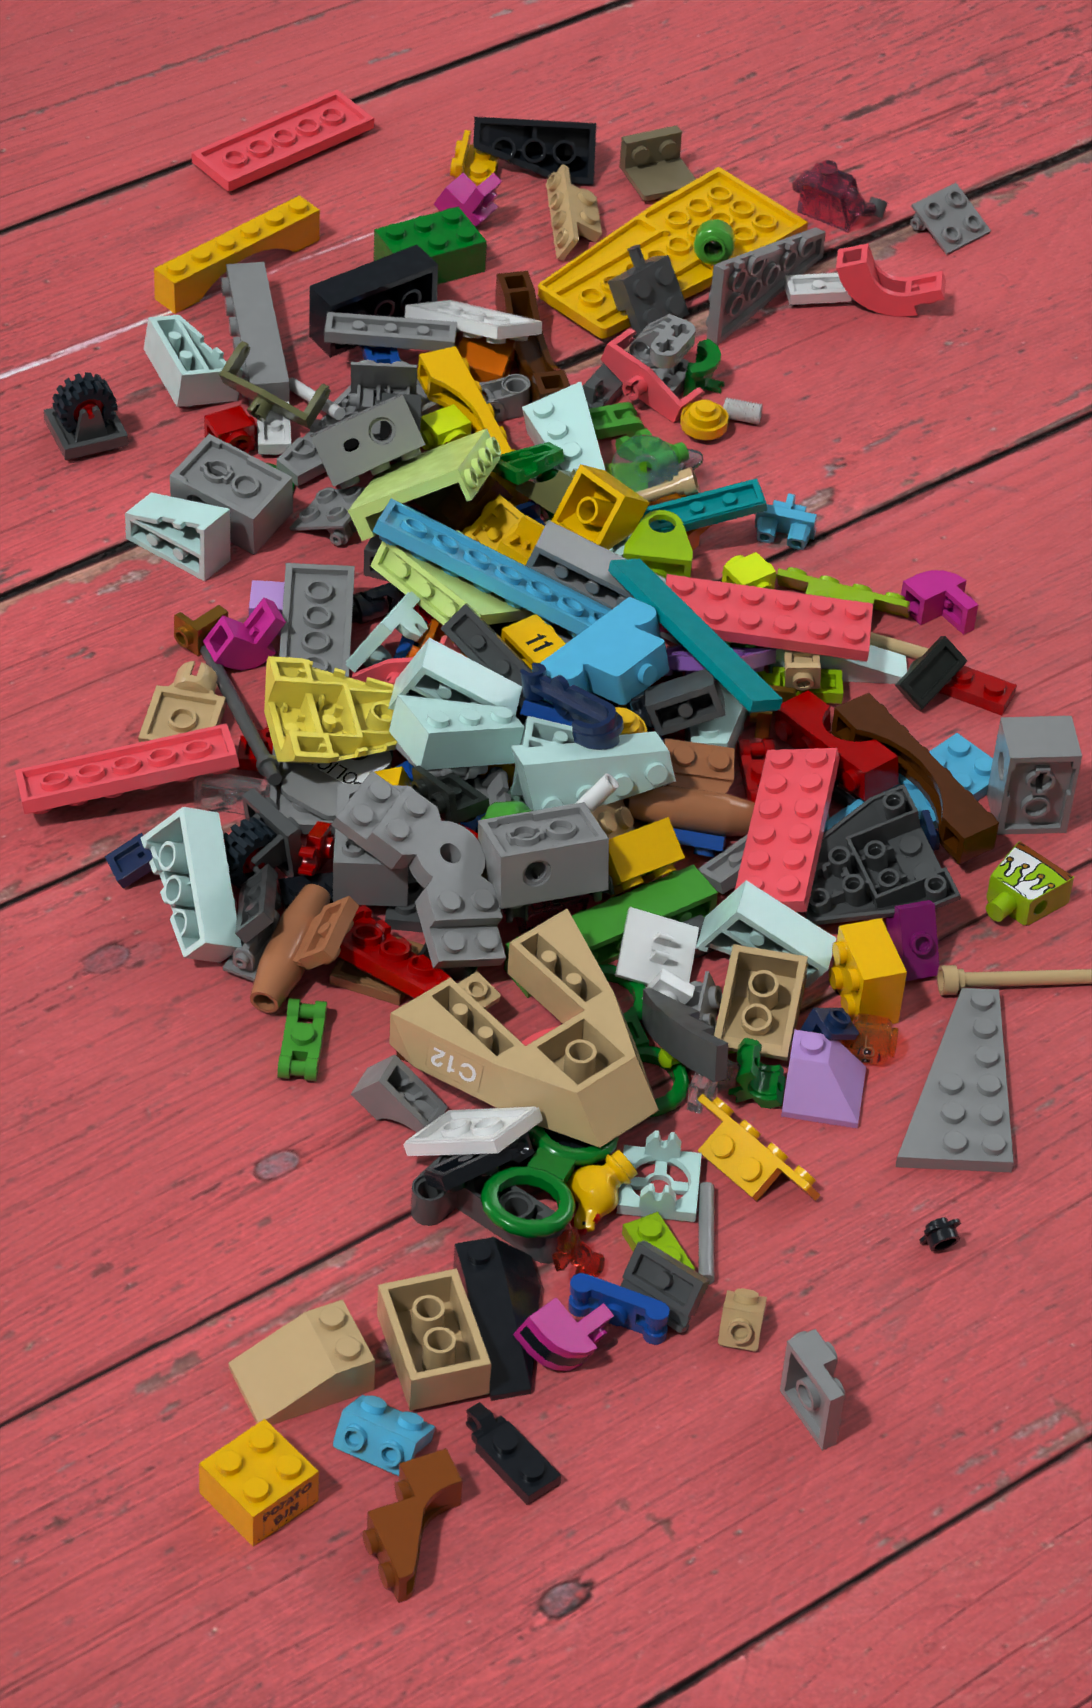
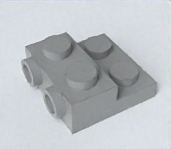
M814 1329L809 1332H799L787 1341L780 1392L819 1447L825 1450L837 1444L843 1403L846 1395L841 1382L834 1377L838 1363L837 1353L832 1344L825 1342L818 1331Z

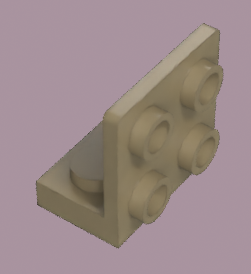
M677 125L628 135L621 139L619 167L644 201L666 197L696 180L680 158L682 131Z

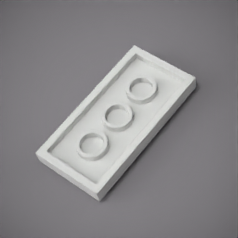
M453 300L405 305V318L457 322V332L463 331L464 337L482 338L483 336L486 337V342L504 344L507 338L514 341H527L528 336L542 334V321Z

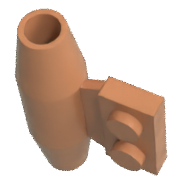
M667 738L663 742L670 753L676 782L625 798L623 801L625 807L630 810L633 819L651 824L669 817L673 828L722 837L746 836L755 802L726 794L734 781L735 748Z
M307 884L303 887L281 915L259 960L250 995V1001L255 1008L266 1013L276 1012L298 984L305 969L309 970L322 964L328 965L339 956L341 952L340 945L345 935L351 930L354 924L353 918L359 907L350 896L330 903L331 897L325 888L316 884Z

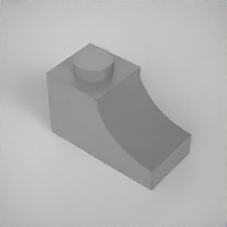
M396 1055L368 1067L351 1093L376 1120L381 1118L394 1120L411 1128L416 1133L443 1115L448 1107Z

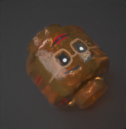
M864 1013L857 1014L852 1023L858 1030L859 1035L855 1040H842V1045L849 1048V1051L862 1063L884 1065L888 1057H895L898 1028L893 1027L892 1021L888 1017Z

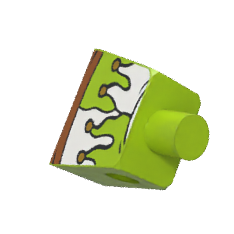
M1019 841L991 874L986 896L989 902L986 905V912L991 919L997 922L1010 916L1020 924L1029 926L1069 903L1074 876Z

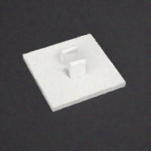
M629 907L615 976L648 986L659 972L665 969L689 983L699 927Z

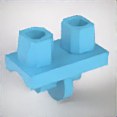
M788 493L786 502L774 500L773 505L767 504V511L755 514L757 540L772 543L775 540L776 532L788 534L787 545L789 547L804 550L808 540L814 539L817 514L806 512V506L795 504L796 494Z

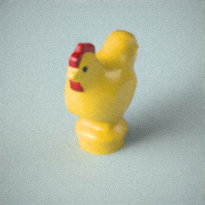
M619 1149L612 1155L608 1154L606 1156V1163L604 1165L581 1167L572 1173L567 1181L566 1186L572 1191L574 1201L579 1204L576 1215L570 1222L572 1233L583 1236L587 1232L594 1231L595 1225L601 1221V1218L613 1211L618 1205L619 1187L622 1184H631V1179L638 1175L634 1166Z

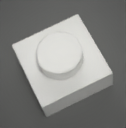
M662 969L646 987L652 988L683 1004H686L692 998L695 989L694 985L665 969Z

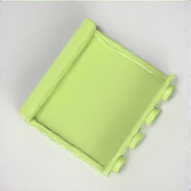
M486 428L421 453L406 461L392 464L389 469L376 474L348 510L361 540L364 541L376 535L372 531L391 498L400 503H405L459 483L467 502L471 501L501 459V450L496 438L491 437Z
M382 541L370 565L405 595L412 591L420 598L417 604L442 625L467 603L488 625L521 621L535 614L525 608L517 609L510 606L503 597L493 592L485 593L478 590L473 585V582L461 576L453 577L442 570L441 566L431 561H421L412 556L409 550L399 545L392 546Z

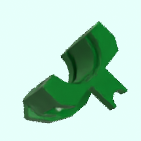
M710 339L699 341L696 363L689 362L687 365L683 397L698 387L704 391L708 390L721 394L722 389L719 387H724L725 382L711 379L713 372L720 366L721 352L718 345Z
M744 1038L738 1045L737 1062L740 1065V1070L736 1075V1081L741 1086L729 1089L728 1095L736 1096V1103L753 1098L762 1108L771 1109L782 1106L785 1086L783 1067L781 1065L773 1066L761 1063L760 1051L762 1044L757 1040Z

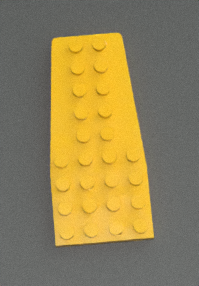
M718 166L654 203L538 284V298L595 336L605 339L631 326L626 310H617L607 282L633 267L629 252L627 251L628 248L640 245L645 260L653 256L669 255L683 298L686 299L712 286L714 265L701 261L694 251L695 235L702 223L711 219H719L731 226L735 233V246L730 257L733 258L804 232L808 229V222Z

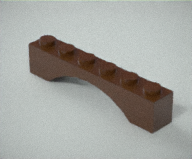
M528 271L497 274L495 296L497 311L540 321L535 289ZM543 331L542 334L528 336L527 341H516L515 361L520 375H524L530 380L531 403L570 386L565 370H560L552 360Z
M867 693L835 707L831 733L835 737L847 741L860 742L876 739L898 756V773L912 782L929 801L935 813L940 844L959 864L995 848L999 826L995 816L988 812L974 798L973 794L966 790L952 776L951 772L944 768L930 754L929 750L922 746L909 733L908 729L888 712L883 704H880L870 693Z

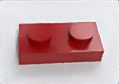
M963 666L939 693L1002 716L1015 696L1017 685Z

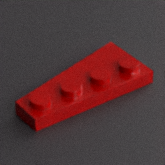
M366 905L358 907L353 918L354 924L340 945L341 952L338 957L384 981L385 984L406 993L413 999L450 978L441 968L433 969L431 960L423 954L416 955L413 953L412 944L404 937L397 939L391 934V926L383 919L374 920L371 917L372 910Z

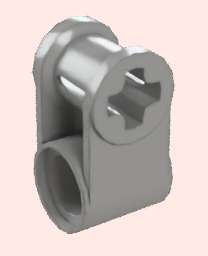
M511 374L504 378L479 382L482 391L486 393V395L482 393L486 403H490L493 407L496 422L524 416L522 407L531 403V383L526 376Z

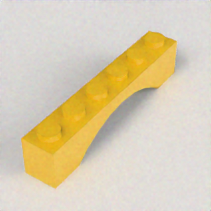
M299 195L154 268L155 299L176 314L200 302L208 289L226 272V264H236L248 256L269 249H288L297 252L319 241L320 210Z
M456 346L419 354L417 378L428 399L444 408L454 404L472 422V433L487 428L490 436L495 437L498 441L501 454L516 451L510 448L505 429L496 422L492 405L486 403L482 396L480 383L477 380L474 381L467 359L461 357ZM494 472L490 473L513 496L510 500L513 506L528 502V497L515 490L516 484L503 479V477Z

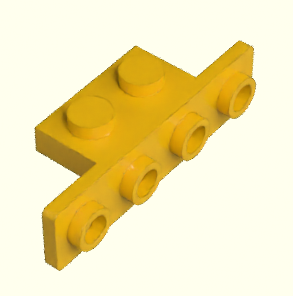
M703 1094L699 1096L697 1100L722 1123L698 1149V1152L702 1153V1156L756 1202L781 1173L813 1200L816 1201L821 1196L812 1187L816 1180L799 1165L793 1170L784 1162L789 1157L772 1142L767 1147L760 1143L757 1139L761 1136V1133L743 1119L740 1124L735 1122L730 1117L734 1111L720 1098L716 1097L711 1101Z

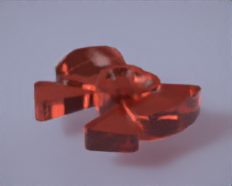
M576 1227L567 1228L561 1233L557 1241V1253L552 1255L555 1270L557 1272L563 1271L571 1263L573 1266H577L575 1275L584 1273L598 1277L604 1269V1256L601 1253L592 1252L591 1248L584 1241L580 1240Z

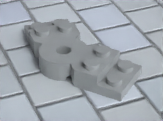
M371 771L331 825L391 870L406 869L409 866L416 881L425 888L415 901L433 969L501 965L505 961L506 955L497 924L503 916L493 884L481 876L485 867V856L478 839L468 829L457 823L441 821L438 807L408 785L400 792L375 772Z

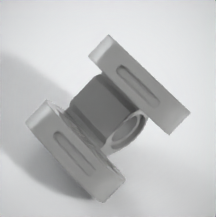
M668 314L649 323L632 341L629 347L630 354L650 367L677 397L684 391L685 373L689 361L683 359V357L694 345L695 326L687 320Z

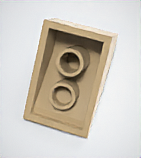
M733 944L714 1033L715 1037L728 1042V1051L737 1052L738 1045L742 1040L750 1038L762 1044L760 1056L788 1060L807 979L808 956Z
M343 1299L304 1312L228 1363V1368L256 1424L265 1418L271 1425L374 1390L375 1359Z

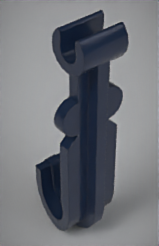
M532 663L533 673L527 672L524 669L520 670L524 698L530 701L545 698L553 702L555 710L561 716L570 714L572 719H574L572 722V734L575 743L596 750L609 749L618 745L620 742L619 735L624 729L622 716L616 712L615 707L611 703L576 685L569 686L568 681L562 675L552 679L547 677L546 667L541 663Z

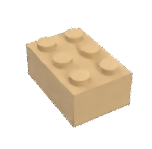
M457 1268L378 1285L377 1316L410 1411L489 1394L491 1362Z

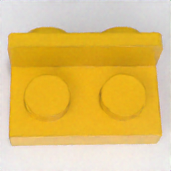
M465 130L463 139L456 142L455 158H452L450 176L456 179L464 173L479 186L492 173L496 175L500 159L474 149L473 145L470 144L471 130Z
M499 495L494 501H490L483 508L481 516L472 526L465 528L462 533L496 551L500 541L515 533L521 518L525 515L503 496Z

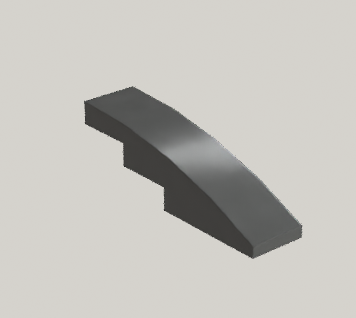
M652 988L643 989L642 1025L652 1039L672 1057L711 1081L718 1082L726 1079L728 1042L713 1036L714 1027L699 1020L700 1011Z

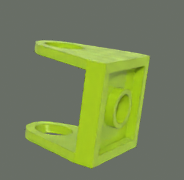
M656 510L646 514L625 543L623 557L626 559H641L654 573L664 578L667 577V574L691 577L693 550L681 518L675 513L666 510ZM655 520H666L671 522L675 528L670 532L662 533L654 531L649 524Z

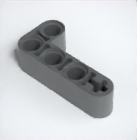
M440 1155L426 1169L455 1155ZM425 1170L412 1183L411 1215L419 1224L426 1226L437 1225L455 1209H458L515 1248L531 1255L532 1259L537 1262L553 1263L563 1255L565 1227L560 1232L547 1237L525 1238L509 1234L492 1223L483 1211L480 1196L485 1182L493 1175L475 1177L467 1181L465 1188L452 1193H446L443 1190L428 1186L424 1176ZM516 1185L505 1188L498 1194V1200L502 1207L516 1217L528 1220L543 1219L555 1212Z

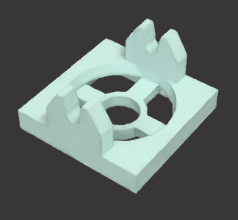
M412 591L408 592L347 659L345 665L355 673L362 664L369 667L384 660L392 659L390 652L381 644L395 628L404 637L417 642L428 629L423 617L413 609L420 601V598Z
M655 1130L646 1138V1147L624 1145L623 1154L635 1169L645 1163L655 1164V1172L649 1174L646 1178L634 1177L631 1179V1184H622L619 1187L617 1214L644 1217L659 1212L662 1219L695 1222L702 1153L681 1151L682 1141L675 1132H670L667 1140H661L658 1130ZM667 1166L680 1168L688 1178V1182L674 1181L667 1174ZM662 1180L668 1183V1185L664 1186L662 1193L655 1192L654 1183L650 1182ZM634 1190H641L640 1196ZM676 1194L683 1195L680 1199L676 1200Z

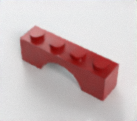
M809 690L783 702L780 710L775 711L774 729L776 735L793 748H838L840 760L836 780L862 800L866 801L870 797L898 785V756L876 739L855 742L833 736L831 734L830 706Z

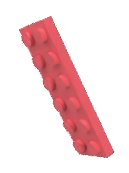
M335 90L192 152V163L226 191L230 192L373 129L374 118L339 90Z
M667 574L666 585L723 641L866 662L868 660L873 611L872 603ZM660 624V632L670 633Z
M226 723L17 769L15 773L24 814H44L56 807L65 805L80 806L87 803L88 800L101 797L116 798L124 792L137 789L152 790L160 784L173 781L188 782L196 776L209 773L216 775L224 774L232 768L239 767V762Z
M838 748L767 750L735 890L747 880L795 912H807L840 760Z

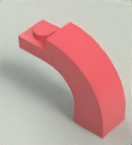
M868 243L838 249L836 270L843 287L856 302L869 310L888 316H916L919 304H931L945 299L946 279L943 270L912 277H897L879 268Z

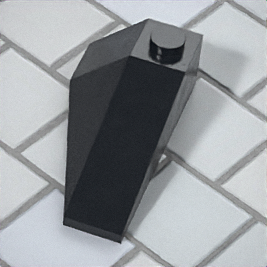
M489 117L474 118V149L548 178L564 164L569 167L571 184L594 185L596 123Z

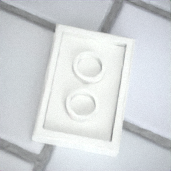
M539 1107L448 1110L407 1139L403 1145L407 1156L498 1154L540 1123L543 1118Z

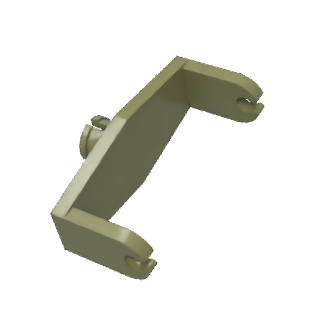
M240 342L219 374L222 382L253 400L250 407L247 408V412L254 418L259 416L258 419L265 422L269 412L273 411L310 429L329 398L331 392L329 386L325 384L320 385L304 412L270 392L236 376L250 351L248 343Z

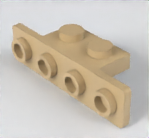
M564 164L561 165L557 172H553L546 182L556 258L561 261L566 258L578 243L579 235L593 242H596L602 235L597 197L587 189H580L572 185L569 167Z

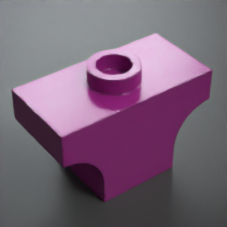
M927 900L894 906V917H886V926L907 971L906 981L937 976L940 964L935 903Z

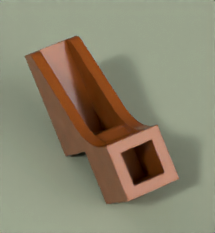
M447 1448L399 1463V1481L394 1483L398 1502L370 1510L367 1514V1529L362 1532L366 1550L369 1555H376L380 1563L378 1564V1571L381 1582L385 1589H392L398 1603L410 1599L414 1594L422 1535L426 1526L439 1514L461 1506L462 1479Z

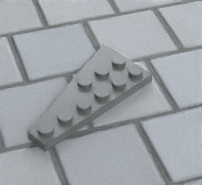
M815 227L714 264L712 287L708 297L710 308L706 320V326L708 327L706 339H710L716 345H719L785 289V275H802L823 257L826 232Z

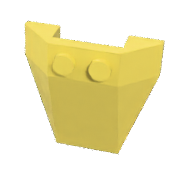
M268 656L266 662L264 713L278 762L332 763L396 750L397 741L389 732L394 710L388 709L394 684L367 677L366 682L346 677V671L335 668L332 673L312 667L313 661L303 658Z

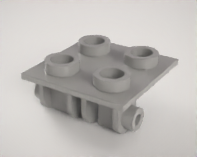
M957 183L911 205L916 212L913 219H911L912 228L920 231L928 229L946 255L991 232Z
M372 360L351 362L350 406H356V410L370 408L373 406V398L377 397L376 400H380L382 393L416 394L417 365L403 361L393 362L392 364L376 363Z
M359 486L347 489L328 487L320 490L310 505L300 512L297 520L290 526V530L328 529L330 541L334 545L346 544L353 533L357 531L348 510L365 488Z

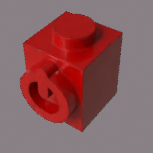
M241 405L204 416V438L211 434L246 453L254 450V444L256 443L254 436L258 433L257 425L254 418L248 416Z

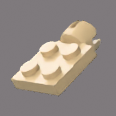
M195 661L186 662L178 669L174 682L170 686H156L138 737L139 743L220 725L226 708V697L215 694L218 685L217 674L212 667L201 662L197 676L191 675Z

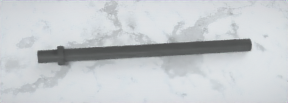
M204 645L200 649V653L205 663L212 667L217 674L218 687L223 697H226V703L257 760L256 767L259 773L266 777L270 785L279 784L282 776L278 770L279 763L276 757L268 752L223 665L214 662Z

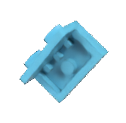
M362 1394L342 1410L333 1446L399 1476V1463L414 1459L415 1454L432 1441L436 1427L424 1422L423 1418L416 1413L401 1412L388 1406L383 1399L377 1396H365Z

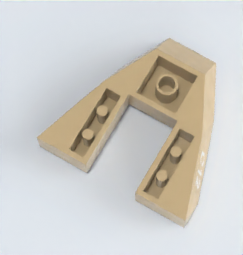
M568 909L563 910L509 942L507 974L563 1023L527 1046L519 1041L451 977L390 1013L389 1044L413 1067L496 1108L539 1107L543 1118L537 1124L540 1127L600 1148L659 1111L638 1049L616 996Z

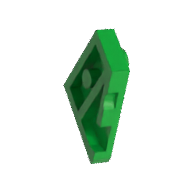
M550 442L501 454V459L492 472L503 477L505 480L519 485L565 462L563 449Z

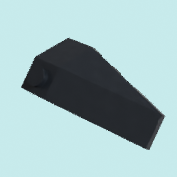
M495 1237L455 1243L453 1269L457 1268L491 1362L490 1400L494 1401L531 1394L534 1358L527 1353L513 1336L525 1320L539 1310L541 1285L531 1255Z

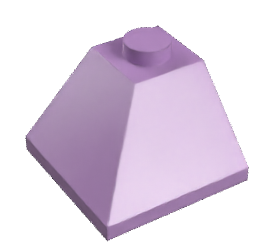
M794 1029L781 1117L858 1128L866 1066L838 1040H829L821 1033Z

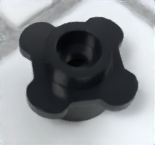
M946 1217L935 1219L925 1226V1235L919 1241L922 1245L928 1244L931 1251L949 1248L960 1240L956 1227L961 1222L959 1219L948 1221Z

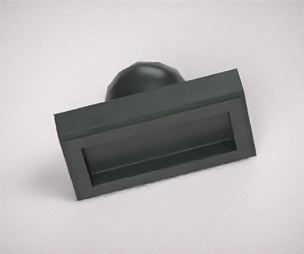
M941 636L922 657L912 662L907 673L895 686L917 710H922L968 660L946 636Z

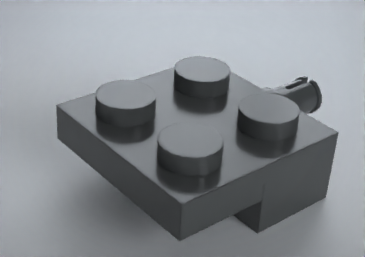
M640 245L628 248L627 251L629 252L633 267L607 282L617 310H626L632 329L637 332L635 337L649 323L668 314L679 318L688 315L689 312L669 255L653 256L645 260Z

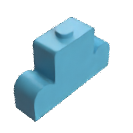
M632 597L625 599L541 662L546 667L547 677L552 679L562 675L568 681L569 686L576 685L619 705L627 704L632 698L646 690L670 671L665 641L661 638L655 608ZM545 698L542 699V700H544V701H547V702L553 704V702H551V701H549V700H547V699H545Z

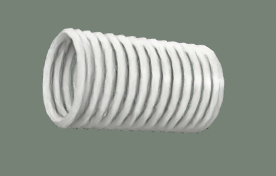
M727 397L723 408L727 411L729 420H740V422L758 425L761 420L763 405L762 403L755 404V402H744L741 399L733 400V398Z

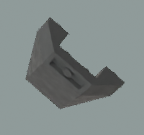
M904 784L870 797L824 833L807 912H804L806 919L815 925L894 917V906L930 900L935 903V909H938L961 899L960 893L947 868H941L921 828L918 810Z

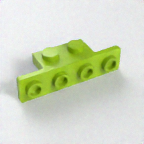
M789 567L787 570L778 569L776 574L778 585L806 592V594L872 603L875 610L906 618L910 615V602L905 600L904 596L897 593L887 592L883 595L872 592L873 590L870 587L862 584H853L852 587L839 584V580L830 576L823 575L819 579L808 576L805 571L794 567Z

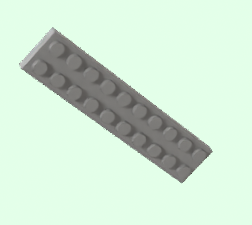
M286 563L282 616L286 623L281 629L279 657L307 659L313 661L312 667L332 673L335 668L346 671L345 676L349 677V668L345 664L350 657L355 566ZM273 747V753H272V755H274V756L276 757V754H275V751H274V747ZM278 762V770L282 780L277 785H270L269 797L275 802L279 811L287 818L292 817L299 824L302 834H309L317 821L333 823L331 820L320 818L283 796L281 783L299 763ZM333 826L331 835H335V828Z

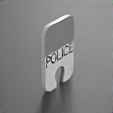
M389 751L368 755L363 760L346 759L321 764L299 763L283 779L281 792L285 798L322 819L333 821L336 818L338 783L362 784L369 775V772L390 769L392 755Z

